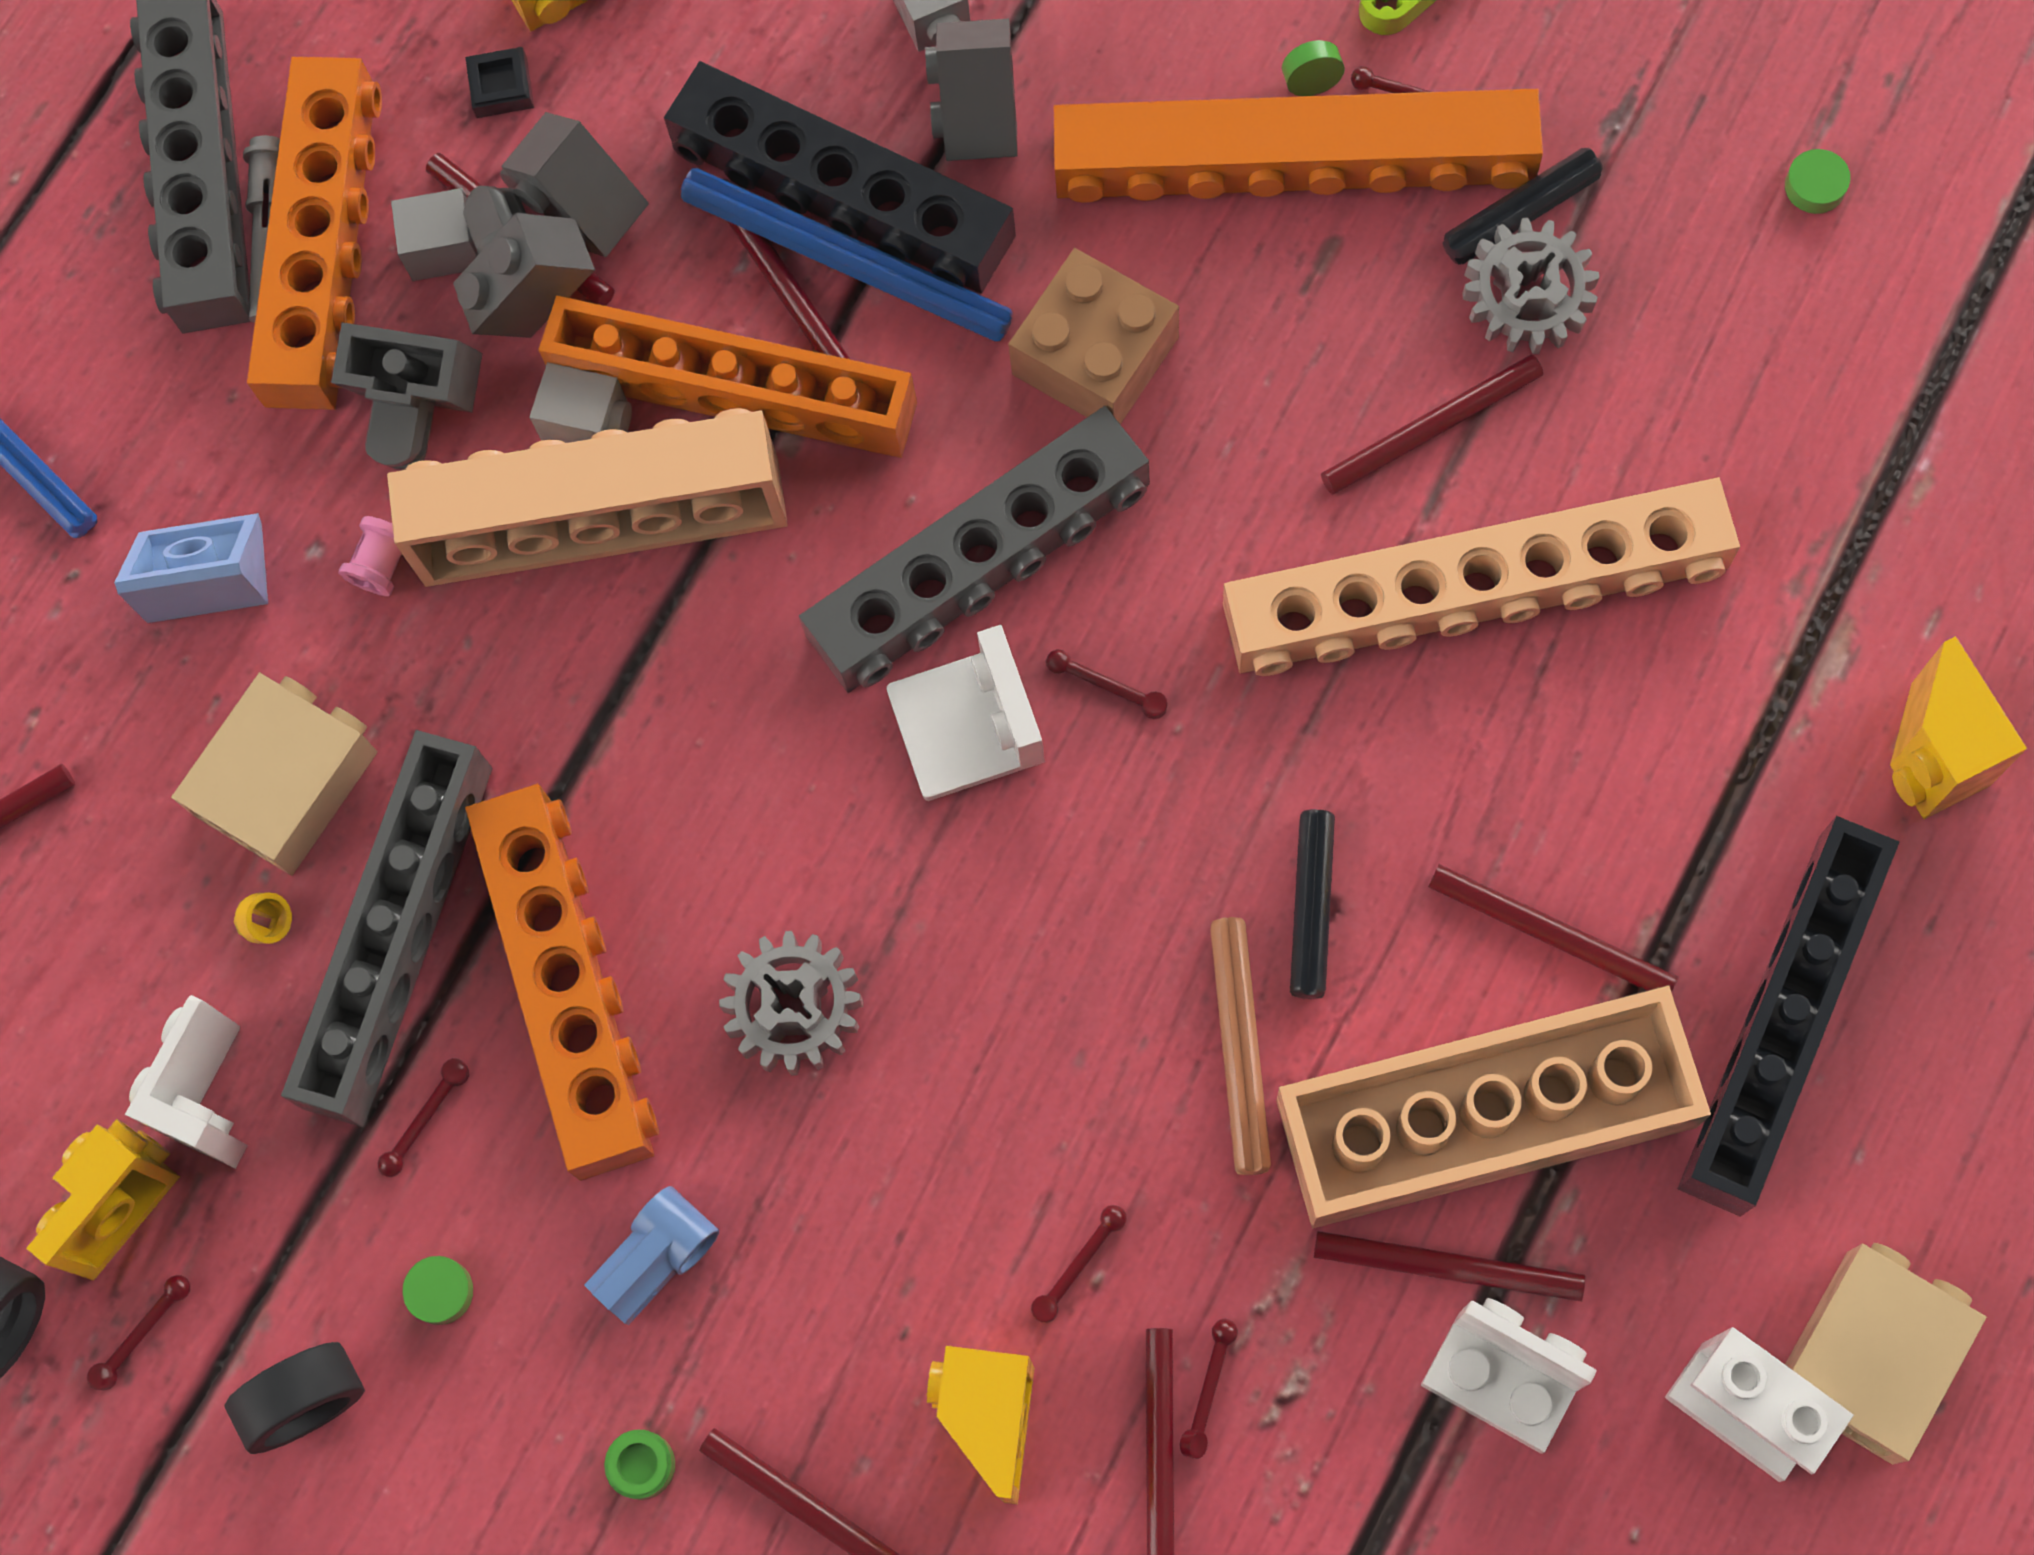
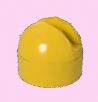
M270 892L254 893L240 901L233 922L237 932L247 941L257 944H271L280 941L289 932L292 924V912L289 904L282 896ZM252 914L271 919L269 928L252 922Z

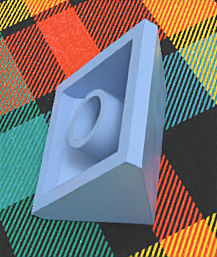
M259 513L139 532L114 582L117 593L147 623L268 604L263 532Z

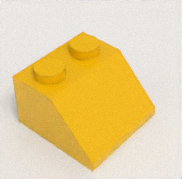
M1956 636L1941 645L1911 683L1890 763L1894 771L1892 774L1893 783L1899 796L1907 805L1911 807L1916 806L1924 820L1991 786L2027 749Z
M946 1346L944 1362L932 1361L927 1387V1403H932V1408H937V1418L994 1494L1004 1503L1018 1505L1035 1368L1030 1357L1025 1355Z

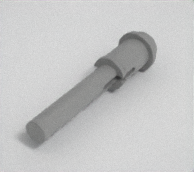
M267 135L251 138L249 146L243 151V159L249 164L248 194L245 207L247 211L253 214L249 321L255 323L268 231V226L266 228L262 227L263 193H268L269 224L280 138Z

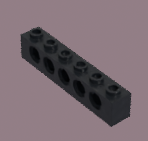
M702 61L698 62L664 116L673 149L688 162L695 165H703L706 162L723 170L731 181L745 189L752 190L755 186L775 195L776 199L783 206L796 213L805 214L809 211L827 220L828 224L836 231L854 239L861 236L878 244L883 252L908 263L911 261L932 270L933 274L961 287L966 286L980 294L984 291L1016 237L1012 207ZM733 129L745 130L735 137L724 136V134ZM784 153L797 154L788 161L779 162L774 160ZM836 177L849 179L840 186L825 185L829 180ZM894 201L901 203L897 209L892 211H880L877 209L885 202ZM939 226H948L954 229L945 236L929 234L931 230Z
M1836 816L1819 836L1710 1106L1711 1115L1704 1121L1677 1188L1678 1190L1739 1217L1756 1206L1900 843L1899 841L1839 816Z

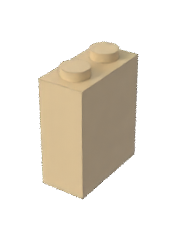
M259 672L171 798L191 815L292 876L373 760L377 750L363 736L367 726L350 713L335 707L331 714H328L313 705L317 698L316 695L295 680L285 676L280 684Z
M1862 1243L1846 1253L1785 1365L1854 1414L1841 1434L1893 1465L1907 1462L1912 1457L1987 1317L1970 1307L1972 1298L1958 1287L1939 1279H1935L1931 1284L1908 1270L1911 1265L1910 1261L1897 1251L1879 1243H1873L1871 1248Z

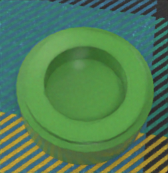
M1323 40L1310 41L1299 45L1285 57L1281 67L1289 91L1298 96H1312L1331 89L1341 80L1345 71L1337 46Z
M1824 149L1805 151L1794 159L1785 179L1787 197L1794 206L1808 213L1819 214L1831 211L1841 203L1850 184V171L1845 161L1831 151Z
M431 1256L417 1262L409 1270L403 1283V1299L407 1309L419 1320L433 1325H445L459 1319L467 1311L473 1298V1282L468 1271L458 1262L444 1256Z
M631 1430L620 1435L610 1445L605 1457V1474L611 1487L622 1496L636 1500L650 1499L659 1495L670 1484L675 1472L674 1453L668 1442L658 1434L647 1430Z

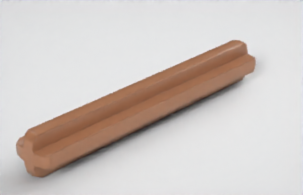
M1221 918L1212 921L1210 931L1234 1165L1237 1174L1258 1175L1269 1171L1271 1159L1246 924L1242 918Z

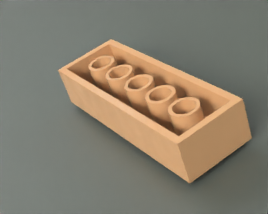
M729 409L720 412L713 419L688 422L683 419H669L657 423L653 429L629 433L618 429L604 430L594 434L591 439L570 443L560 440H543L534 443L528 450L510 453L484 450L471 454L468 460L444 464L430 460L418 461L408 465L406 470L387 473L394 543L425 587L788 526L779 462L762 410L750 412L746 409Z
M1669 986L1279 1087L1276 1100L1312 1229L1695 1129L1711 1115Z

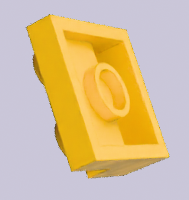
M116 1119L108 1129L97 1124L91 1132L83 1133L66 1149L62 1157L63 1165L52 1177L71 1195L66 1201L55 1204L43 1215L36 1227L38 1235L26 1249L47 1266L94 1281L180 1178L178 1174L163 1163L170 1153L152 1137L141 1130L134 1131L119 1119Z

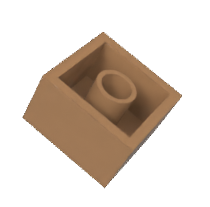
M1074 248L1008 343L1012 375L1085 417H1089L1103 406H1106L1119 424H1121L1179 338V306Z

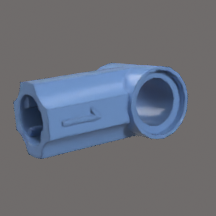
M672 1186L662 1189L643 1207L630 1227L632 1231L630 1236L584 1284L594 1297L628 1326L676 1273L682 1275L692 1268L711 1248L719 1235V1229Z

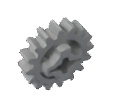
M1522 218L1516 234H1512L1504 224H1501L1497 227L1494 236L1495 244L1481 239L1475 252L1478 259H1470L1468 261L1464 276L1472 281L1465 284L1462 296L1463 300L1478 302L1472 308L1469 319L1471 323L1481 322L1485 319L1490 323L1485 335V339L1488 341L1493 340L1500 333L1508 336L1507 351L1514 352L1519 341L1524 340L1528 341L1532 354H1539L1545 338H1549L1557 348L1562 347L1568 336L1566 328L1579 334L1587 320L1583 313H1592L1598 297L1589 291L1596 287L1599 280V272L1584 271L1592 257L1591 250L1586 249L1574 252L1571 247L1577 234L1573 231L1568 232L1561 239L1553 236L1554 221L1548 220L1543 226L1542 231L1536 232L1533 231L1529 218ZM1561 269L1564 270L1568 277L1570 296L1567 295L1569 288L1560 282L1559 271ZM1544 274L1540 284L1541 287L1535 286L1529 292L1525 291L1520 298L1516 299L1521 288L1520 285L1527 286L1532 281L1536 282ZM1490 276L1495 278L1493 284L1502 293V301L1499 304L1491 290ZM1539 319L1540 321H1526V320Z
M785 931L783 945L774 948L771 942L764 936L759 939L762 954L757 958H753L750 954L743 951L737 955L745 969L742 975L726 973L723 980L728 987L735 991V996L720 999L719 1007L724 1013L736 1015V1018L730 1020L724 1026V1029L730 1038L746 1035L738 1050L746 1059L761 1051L760 1065L765 1071L771 1072L780 1059L784 1060L791 1076L798 1075L800 1061L809 1058L817 1070L824 1068L822 1051L829 1048L839 1055L846 1051L838 1037L841 1031L848 1033L858 1032L859 1025L857 1021L847 1013L848 1010L863 1007V999L859 993L846 991L847 988L853 986L858 981L853 968L837 971L844 959L842 952L835 947L825 955H821L822 942L817 935L812 934L806 941L805 946L801 947L798 946L793 932ZM784 964H803L798 970L777 971L774 969ZM831 984L834 993V1005L828 1020L821 1012V998L828 992L827 987ZM756 987L761 992V1008L755 1013V1020L752 1022L750 1017V999ZM773 988H777L784 995L788 994L793 998L800 997L810 1019H806L800 1012L795 1013L789 1008L783 1009L779 1002L780 999ZM786 1035H806L809 1037L808 1040L799 1043H779Z

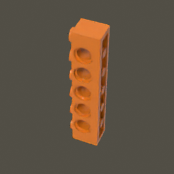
M291 57L247 377L248 386L265 408L336 410L338 388L342 387L331 383L341 324L342 322L355 323V308L350 297L352 278L360 276L362 267V255L357 237L359 224L366 223L369 211L368 196L364 189L366 171H371L375 164V144L371 135L372 119L378 118L382 109L380 85L378 82H373L361 58ZM341 121L337 126L326 129L330 124ZM334 174L328 181L318 183L322 177ZM328 227L321 235L310 237L317 229ZM314 281H321L315 289L303 292L308 284ZM315 335L307 345L295 348L298 341L303 337Z
M557 295L538 350L545 365L549 362L618 378L622 390L628 398L714 417L720 412L729 409H746L750 412L762 410L768 429L898 458L903 456L918 404L912 373Z
M539 783L466 806L465 810L567 1171L582 1181L654 1157L650 1138L659 1135L657 1120L649 1099L646 1097L638 1100L632 1076L641 1073L640 1062L630 1036L621 1039L614 1015L624 1012L623 1005L613 977L603 978L597 955L606 953V947L595 916L585 918L579 896L588 894L589 889L579 859L575 857L568 860L562 838L572 835V831L562 801L560 799L551 801ZM533 848L545 849L544 860L538 868L529 872L518 871V862L526 851ZM551 906L562 908V917L553 929L544 932L535 931L536 917L543 909ZM567 965L579 966V978L572 988L563 992L552 991V978L560 968ZM583 1025L596 1026L597 1037L594 1044L588 1050L581 1053L569 1051V1038L575 1029ZM601 1085L613 1086L615 1098L611 1107L601 1114H588L586 1111V1100L589 1093Z

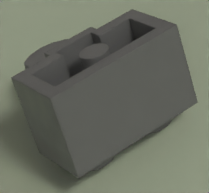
M1009 18L937 23L936 46L925 47L927 82L928 84H939L941 101L930 103L933 139L944 138L946 161L1018 157Z
M548 112L544 113L501 166L503 168L502 171L499 173L507 187L513 188L516 196L533 211L540 214L543 213L545 216L575 219L588 252L603 257L608 256L649 205V202L580 121Z
M478 186L469 194L463 215L478 256L453 282L470 330L472 334L531 338L549 319L556 295L569 298L595 271L577 222L572 218L526 214L522 201L516 196L513 188Z
M342 322L331 383L358 395H363L365 398L373 401L365 450L376 462L397 470H406L408 465L424 461L426 457L435 407L473 412L483 353L454 339Z

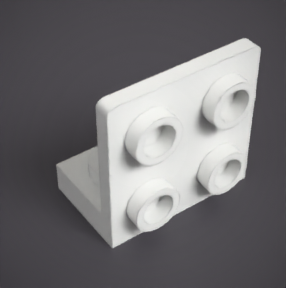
M1002 625L977 632L980 648L979 654L887 685V693L922 796L927 801L1045 762L1043 741Z
M192 995L189 996L183 1008H177L166 1021L161 1036L163 1045L151 1067L144 1068L136 1077L129 1094L131 1104L125 1115L181 1144L236 1169L248 1145L229 1135L234 1124L233 1122L215 1114L214 1111L200 1105L231 1047L240 1026L205 1001Z
M1490 1298L1486 1299L1483 1306L1470 1301L1457 1315L1421 1386L1543 1454L1575 1393L1592 1382L1597 1370L1583 1362L1587 1353L1571 1341L1553 1333H1549L1546 1340H1543L1521 1328L1524 1317L1510 1307Z

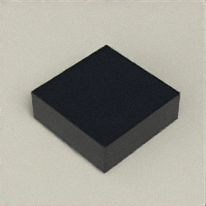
M523 47L465 57L472 109L476 118L534 108L528 61Z

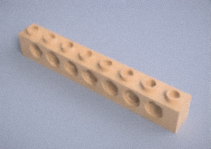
M1720 477L1227 582L1224 583L1223 608L1239 673L1255 671L1256 675L1270 676L1290 669L1293 666L1292 662L1315 657L1321 663L1336 662L1350 657L1354 654V649L1379 644V647L1384 650L1396 649L1413 643L1418 635L1441 631L1443 636H1457L1474 630L1478 627L1479 622L1502 618L1505 623H1518L1537 616L1540 613V609L1563 604L1567 610L1583 609L1601 601L1602 596L1626 591V595L1629 597H1639L1661 589L1666 582L1687 578L1691 584L1705 583L1719 578L1726 572V569H1729L1740 548V544ZM1654 534L1668 535L1675 540L1679 549L1674 551L1661 550L1652 543L1650 536ZM1593 547L1607 548L1614 553L1617 562L1601 564L1590 556L1588 549ZM1532 560L1546 561L1553 566L1556 575L1548 578L1538 577L1529 571L1526 563ZM1471 573H1482L1492 579L1495 587L1487 591L1475 590L1466 583L1464 577ZM1411 586H1421L1431 592L1434 600L1426 604H1415L1406 599L1402 591ZM1350 599H1360L1369 604L1373 612L1365 617H1352L1346 614L1340 605ZM1298 612L1305 615L1311 621V625L1304 630L1292 631L1285 628L1278 619L1286 613Z

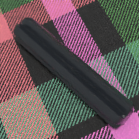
M1590 148L1579 149L1448 231L1442 243L1446 253L1455 264H1465L1470 259L1476 257L1475 252L1481 239L1495 244L1494 236L1499 225L1504 224L1513 234L1518 230L1522 218H1529V221L1532 222L1599 180L1603 170L1600 159L1596 157Z
M1304 810L1300 815L1290 992L1292 996L1302 999L1323 998L1326 991L1335 826L1334 814L1326 810Z

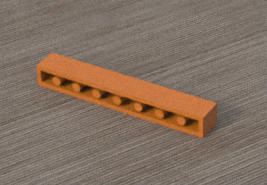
M1539 88L1054 105L1057 198H1070L1081 203L1094 202L1102 197L1130 196L1136 200L1149 201L1160 198L1162 195L1190 194L1195 198L1210 199L1218 197L1223 193L1250 192L1260 197H1271L1283 191L1310 190L1319 195H1331L1343 189L1371 188L1379 193H1392L1404 187L1431 186L1439 191H1452L1460 189L1465 185L1490 184L1500 189H1513L1538 176L1543 156Z

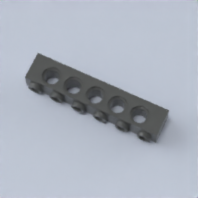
M136 0L137 17H131L130 29L135 47L141 53L142 67L135 69L134 76L139 97L146 107L147 119L139 121V133L143 148L147 155H150L151 171L144 173L143 180L147 199L155 210L156 224L149 225L148 237L152 253L156 260H159L160 277L153 279V293L156 305L162 314L167 313L182 333L251 322L249 321L250 287L223 11L216 0ZM188 102L185 106L178 108L181 104ZM194 153L190 158L181 161L186 155ZM200 204V206L195 211L185 214L188 211V209ZM206 257L199 265L190 267L195 260Z
M1103 406L800 614L799 619L805 636L847 693L859 685L866 688L878 683L892 670V662L911 649L914 652H920L930 647L942 636L944 626L962 614L969 617L982 611L992 602L996 590L1012 579L1019 582L1031 577L1044 565L1048 554L1064 543L1070 547L1083 541L1095 529L1096 521L1113 509L1122 512L1136 504L1146 493V487L1150 485L1149 460L1108 408ZM1080 476L1089 477L1097 483L1086 492H1075L1066 487V484L1071 479ZM1027 511H1038L1046 516V519L1035 527H1024L1015 522L1019 515ZM979 545L989 546L996 551L992 558L981 563L972 562L965 558L966 553L971 548ZM927 580H937L945 585L943 591L932 598H922L914 593L916 587ZM886 615L894 619L891 627L885 632L872 634L863 630L866 621L873 616Z
M415 730L281 1094L283 1098L303 1110L364 1128L471 830L465 807L481 802L493 769L476 746Z

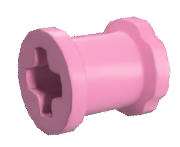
M364 516L359 525L363 533L350 563H343L338 573L344 580L363 590L381 596H390L394 588L390 579L402 555L394 543L393 525L379 518Z

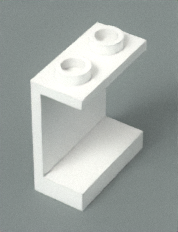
M1734 1327L1703 1342L1664 1397L1778 1482L1785 1481L1796 1464L1810 1474H1814L1854 1416V1414Z

